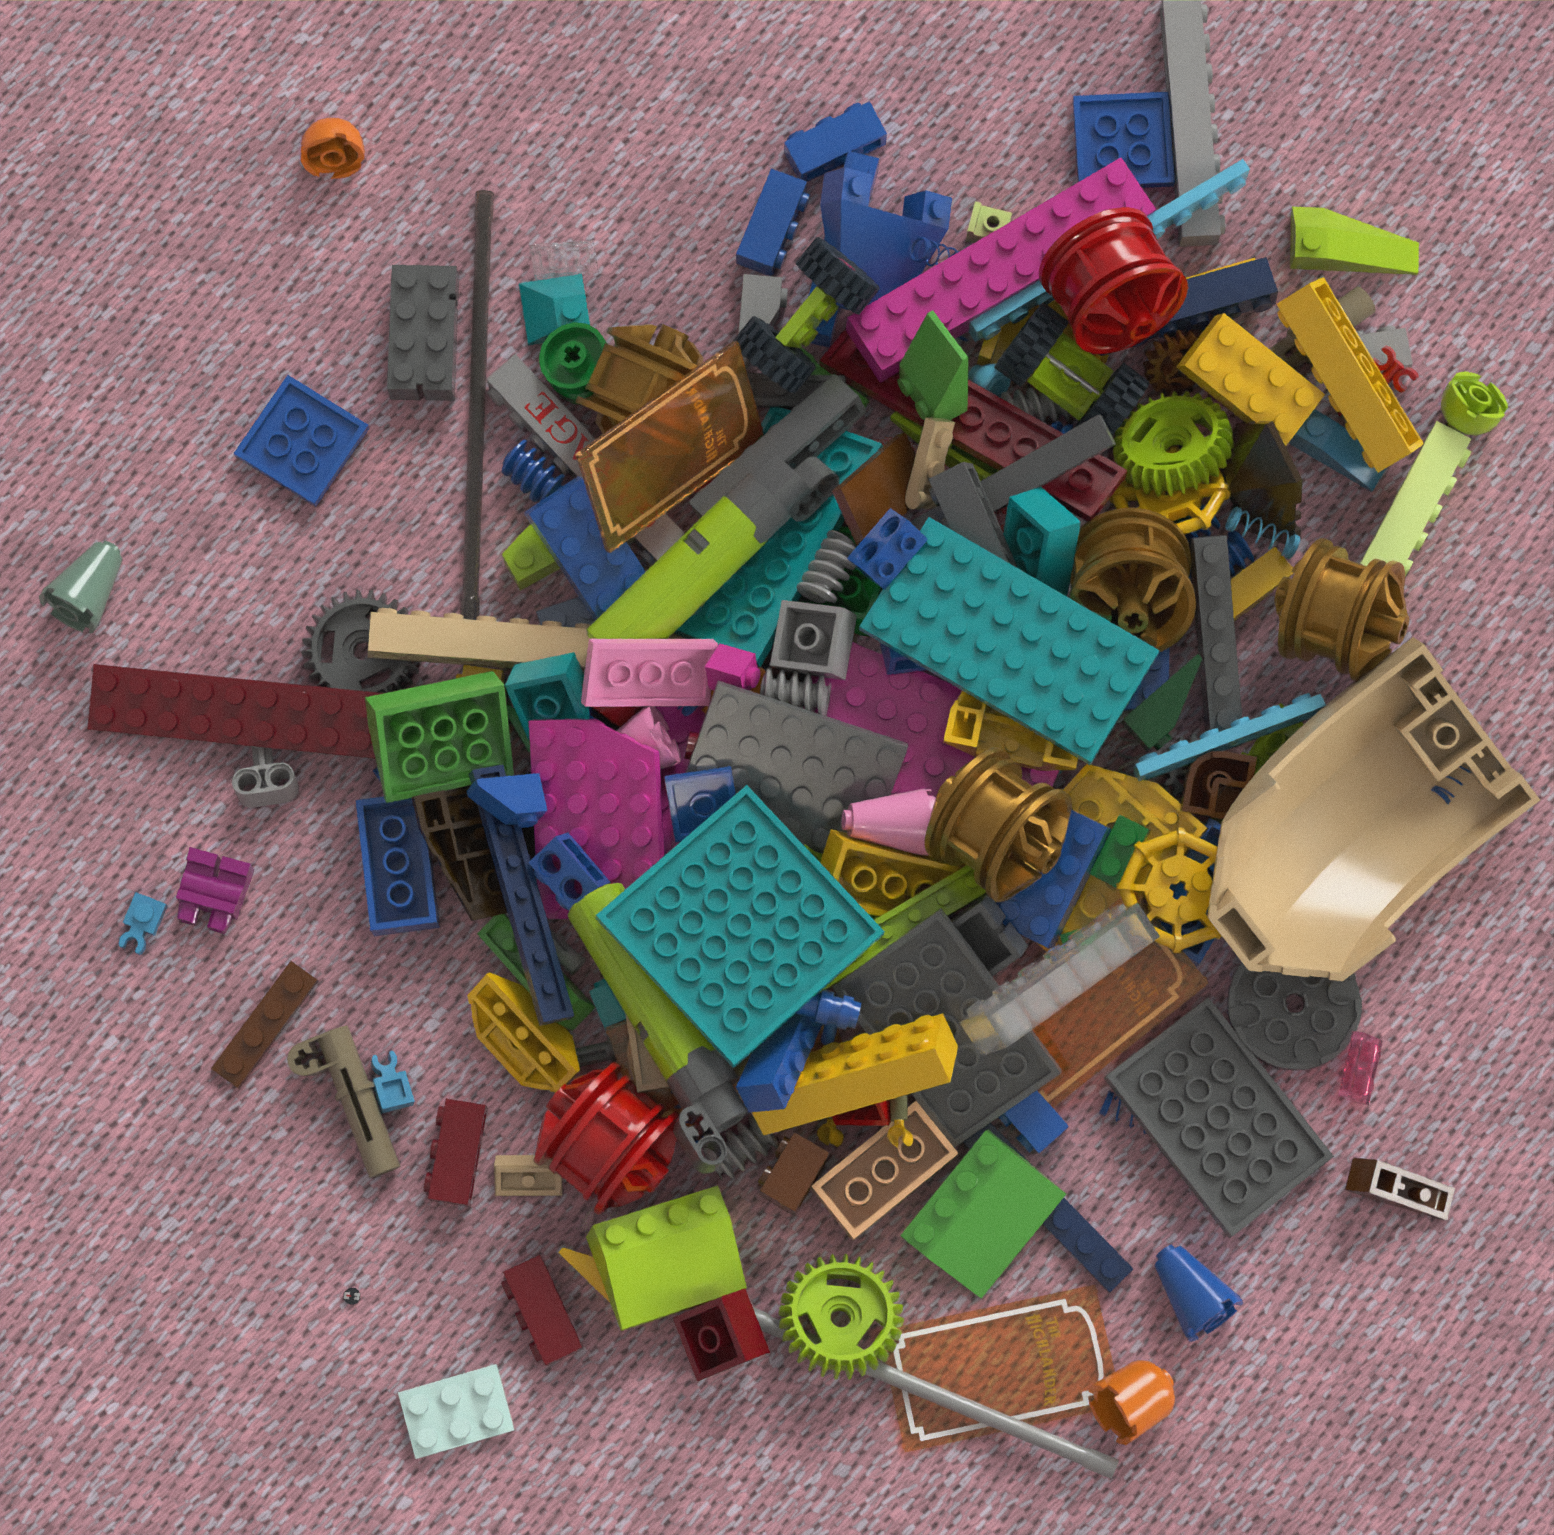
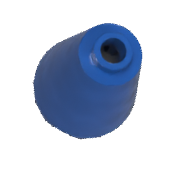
M1171 1244L1156 1255L1158 1261L1154 1266L1182 1331L1189 1342L1199 1339L1196 1335L1199 1331L1204 1329L1209 1334L1225 1323L1237 1312L1234 1307L1235 1304L1243 1305V1300L1235 1291L1182 1246L1174 1248Z

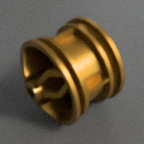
M662 324L652 345L649 343L657 327L655 325H629L608 328L606 333L613 336L615 346L605 343L589 383L585 387V389L594 392V394L585 399L578 396L576 400L577 403L598 412L595 422L606 438L612 436L704 370L702 368L704 358L694 343L688 341V335ZM708 371L614 438L609 444L636 456L645 434H647L649 437L642 451V454L646 456L689 453L692 447L685 444L683 434L694 436L699 422L697 417L702 416L703 413L702 411L696 415L699 411L695 410L702 405L704 407L701 409H705L713 393L705 388V385L711 382L720 384L723 378L718 375L713 376L712 372ZM690 387L694 388L695 391L688 397V393L683 392L688 391ZM695 393H697L698 396L695 399H700L701 404L693 408L692 403L695 399L690 402L689 398H693V395L696 396Z
M1141 508L1115 509L1094 517L1079 530L1070 579L1072 588L1069 598L1160 650L1159 653L1168 649L1187 632L1196 610L1195 592L1189 579L1191 552L1184 533L1167 517Z
M1319 538L1292 568L1291 572L1295 573L1293 579L1284 576L1278 584L1274 602L1280 621L1278 650L1283 658L1294 659L1297 657L1303 661H1310L1316 655L1335 660V667L1339 673L1350 674V678L1353 681H1358L1360 677L1364 676L1391 654L1392 649L1389 648L1391 642L1400 645L1405 638L1409 626V616L1404 598L1405 570L1400 562L1392 560L1386 563L1380 559H1373L1366 566L1348 560L1346 549L1333 546V543L1328 539Z
M995 747L982 752L956 771L955 775L957 777L950 776L941 785L935 798L924 844L927 854L934 859L943 860L951 866L965 863L974 869L976 884L985 889L991 899L1002 902L1032 885L1041 878L1042 874L1048 873L1055 866L1065 841L1072 809V799L1065 791L1054 789L1047 783H1038L1032 786L1024 781L1020 765L1011 760L1006 751Z

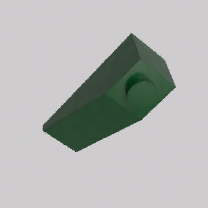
M1199 654L1193 657L1120 722L1146 752L1152 747L1158 751L1172 739L1168 733L1177 723L1202 661Z

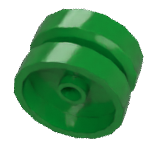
M573 322L558 327L548 335L541 346L539 355L541 372L548 382L554 387L561 398L571 404L581 405L576 402L578 396L585 399L594 394V392L585 389V387L589 383L605 343L608 344L597 329L586 323Z

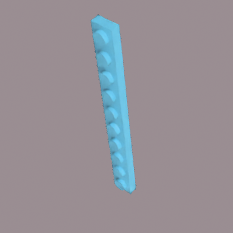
M1244 159L1148 215L1147 217L1152 223L1156 238H1160L1165 233L1164 229L1172 224L1180 226L1192 217L1191 213L1202 207L1203 210L1212 207L1219 201L1218 197L1229 191L1230 194H1233L1246 185L1250 171ZM1039 280L970 321L968 332L975 342L983 337L985 340H989L1001 331L1000 327L1010 321L1013 324L1021 321L1029 314L1028 310L1037 305L1040 306L1042 302L1048 305L1054 298L1045 291Z

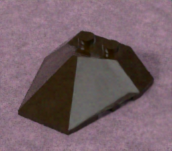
M1242 421L1237 423L1232 434L1234 447L1231 449V458L1226 459V468H1219L1231 491L1230 500L1233 504L1231 510L1239 507L1242 512L1248 511V525L1255 518L1261 517L1263 523L1262 530L1267 525L1274 523L1276 527L1275 537L1283 530L1289 532V538L1294 534L1300 536L1301 529L1295 521L1301 519L1300 510L1296 511V504L1302 502V478L1273 421H1259L1257 423L1254 421L1248 423ZM1246 513L1241 515L1238 524L1243 523L1245 527L1247 522ZM1257 519L1247 531L1258 535L1260 520ZM1269 526L1261 536L1272 540L1274 527ZM1283 532L1276 541L1286 544L1287 533Z
M531 772L523 773V774H518V775L531 774ZM470 786L413 796L412 802L419 831L470 920L475 921L507 913L477 803L467 795V790ZM534 826L521 828L530 860L535 857Z

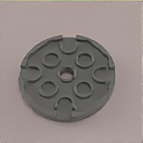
M1241 962L1229 985L1227 1010L1232 1028L1258 1060L1275 1068L1299 1071L1319 1067L1329 1062L1348 1046L1360 1023L1362 998H1360L1354 973L1344 981H1337L1323 977H1301L1270 971H1249ZM1289 995H1297L1302 999L1303 1009L1300 1012H1289L1285 1001Z

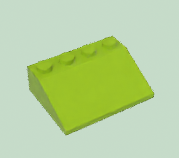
M718 1185L595 1224L586 1236L621 1331L703 1305L738 1290L747 1289L730 1215Z

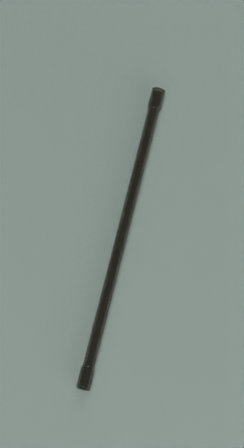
M488 190L475 192L474 221L476 225L463 591L460 601V614L463 615V619L477 620V617L480 616L479 572L491 225L494 213V193Z

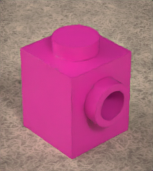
M724 644L718 645L705 665L708 686L711 690H715L717 682L721 681L750 691L751 688L756 687L760 679V669L757 666L755 653Z

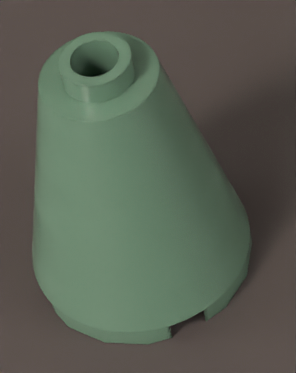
M104 541L103 543L95 542L42 590L39 595L40 603L43 607L48 603L53 608L50 614L65 625L80 632H83L86 627L89 628V633H93L99 626L123 561L120 549L109 541Z

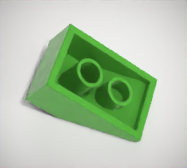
M933 310L926 314L899 364L900 378L897 382L902 393L906 397L910 395L913 399L915 408L923 420L925 418H945L951 420L967 411L969 358Z

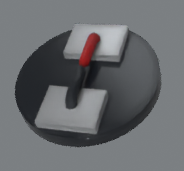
M348 1288L344 1292L343 1298L347 1304L354 1305L360 1300V1292L356 1288Z

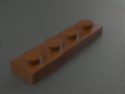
M290 961L211 1069L240 1089L319 981Z

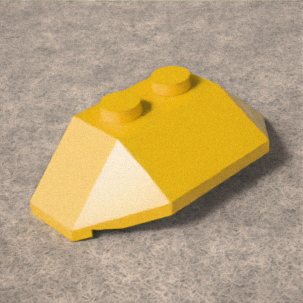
M489 972L467 995L469 1004H471L472 1019L477 1038L521 1086L550 1090V1092L556 1093L562 1085H567L580 1071L573 1036L564 1026L558 1023L539 1026L531 994L523 985Z

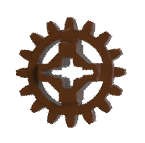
M1176 330L1175 337L1170 338L1166 333L1162 343L1158 341L1153 342L1154 351H1146L1145 354L1148 361L1143 362V367L1146 371L1144 375L1156 392L1162 390L1165 396H1169L1172 391L1181 396L1182 390L1186 388L1190 393L1193 392V385L1196 383L1176 368V366L1200 335L1195 337L1193 331L1189 330L1183 336L1180 330Z

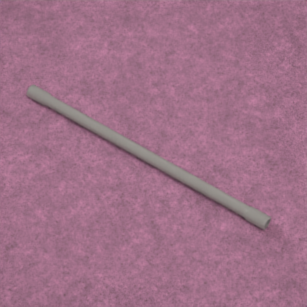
M753 1307L762 1332L782 1339L783 1333L788 1329L779 1328L780 1320ZM804 1330L806 1336L815 1345L820 1343L817 1335ZM882 1362L878 1363V1368L875 1371L866 1364L865 1374L1067 1458L1107 1478L1112 1479L1119 1462L1116 1458L1091 1448L1082 1447Z

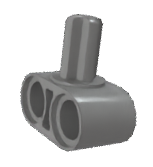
M252 746L254 766L238 770L232 778V786L239 802L245 807L254 808L286 803L296 798L299 793V785L293 769L286 763H273L272 748ZM279 780H289L288 783H286L283 786H275ZM249 784L256 785L250 791H243L244 787Z

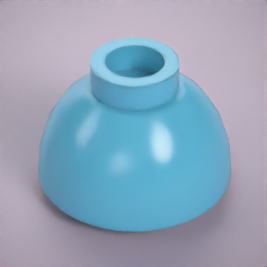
M996 364L973 366L968 373V380L1000 398L1002 392H1007L1011 380L994 368Z

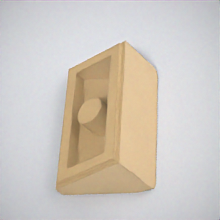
M496 1155L495 1196H562L563 1178L549 1170L552 1160H548L543 1165L538 1166L533 1161L535 1155Z

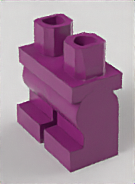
M189 847L186 868L181 879L180 889H178L176 899L180 903L177 919L181 923L196 926L200 910L211 913L207 928L211 931L225 934L232 919H238L240 908L255 870L250 863L222 856V859H220L218 854Z

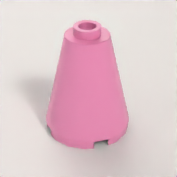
M655 706L643 707L616 730L621 734L625 733L634 738L636 742L642 745L646 744L658 750L660 769L672 767L681 762V754L676 740L670 739L667 732L670 728Z
M919 789L850 803L848 810H843L842 829L847 830L848 836L851 838L921 856H928L924 841L935 797L929 796L932 792L931 789Z

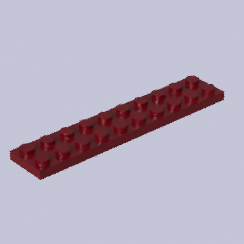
M845 328L819 360V365L832 375L844 376L847 384L923 427L925 420L919 416L915 408V402L910 395L906 397L899 388L897 382L900 378L899 372L880 383ZM968 380L967 411L950 420L955 422L951 444L998 471L1063 435L1060 431ZM1098 454L1043 485L1042 488L1069 512L1088 522L1098 515L1127 476V470Z
M93 664L87 729L375 759L368 727L365 697L384 693Z

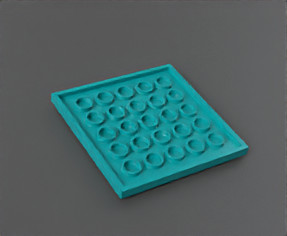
M748 785L713 813L596 914L595 917L733 1068L885 933Z

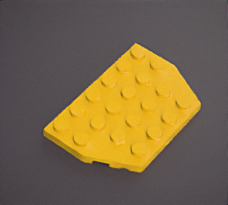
M1086 764L1063 789L1072 799L1073 810L1111 829L1120 814L1151 830L1146 841L1176 831L1177 827L1185 828L1186 832L1198 838H1201L1208 830L1193 814L1180 811L1181 803L1160 784L1147 780L1138 781L1136 777ZM1175 845L1151 854L1157 861L1175 856ZM1185 845L1184 855L1191 849ZM1145 861L1134 884H1144L1151 868ZM1090 875L1061 934L1104 921L1112 914L1115 917L1122 914L1124 916L1128 915L1120 892L1116 891V887ZM1134 892L1139 905L1145 898L1142 893ZM1059 937L1054 949L1037 943L1054 960L1065 953L1061 937ZM1066 958L1059 964L1069 974L1074 976L1086 962L1070 967L1068 958Z

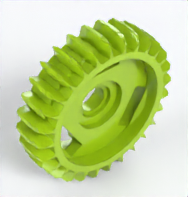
M1174 391L1171 397H1165L1161 393L1160 399L1155 401L1149 397L1148 404L1145 406L1138 403V410L1136 412L1131 411L1128 419H1125L1120 428L1115 431V438L1113 439L1116 445L1113 446V455L1116 464L1127 470L1126 482L1128 484L1132 483L1135 490L1143 487L1146 494H1149L1154 489L1158 497L1163 491H1168V494L1172 497L1174 491L1181 490L1185 494L1186 488L1193 487L1197 490L1198 483L1200 482L1209 484L1210 475L1218 477V468H1226V459L1231 458V449L1234 447L1231 424L1219 403L1213 404L1210 397L1203 399L1200 393L1191 397L1188 391H1185L1183 396H1178ZM1194 423L1206 427L1212 434L1204 437ZM1172 445L1183 446L1178 452H1166Z
M831 1254L829 1264L825 1265L821 1257L817 1258L816 1269L807 1262L804 1267L805 1275L797 1271L794 1275L795 1282L789 1281L787 1283L786 1291L789 1293L782 1294L781 1303L785 1305H781L778 1311L779 1316L785 1318L779 1321V1328L788 1329L782 1335L783 1341L793 1340L789 1345V1353L797 1350L800 1351L797 1362L801 1363L806 1358L810 1360L809 1371H812L818 1365L821 1367V1377H824L828 1369L833 1370L835 1380L838 1379L841 1371H845L847 1378L850 1380L854 1369H857L863 1377L867 1369L866 1364L875 1371L879 1365L877 1358L886 1362L889 1357V1353L886 1350L891 1352L895 1350L897 1344L894 1340L900 1339L902 1332L898 1328L903 1326L904 1318L897 1316L902 1313L903 1304H894L899 1300L900 1293H889L893 1286V1280L883 1283L882 1279L885 1272L881 1270L876 1275L872 1273L873 1262H870L864 1268L861 1267L860 1256L852 1264L849 1263L848 1254H844L842 1262H837L835 1255ZM827 1280H849L860 1284V1288L827 1285ZM836 1311H843L849 1316L850 1323L845 1327H837L832 1323L831 1315ZM807 1314L820 1343L815 1345L806 1336L798 1319L799 1317ZM874 1321H876L884 1328L872 1345L863 1350L857 1345Z

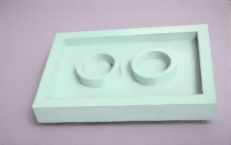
M497 1364L398 1392L415 1459L515 1431Z

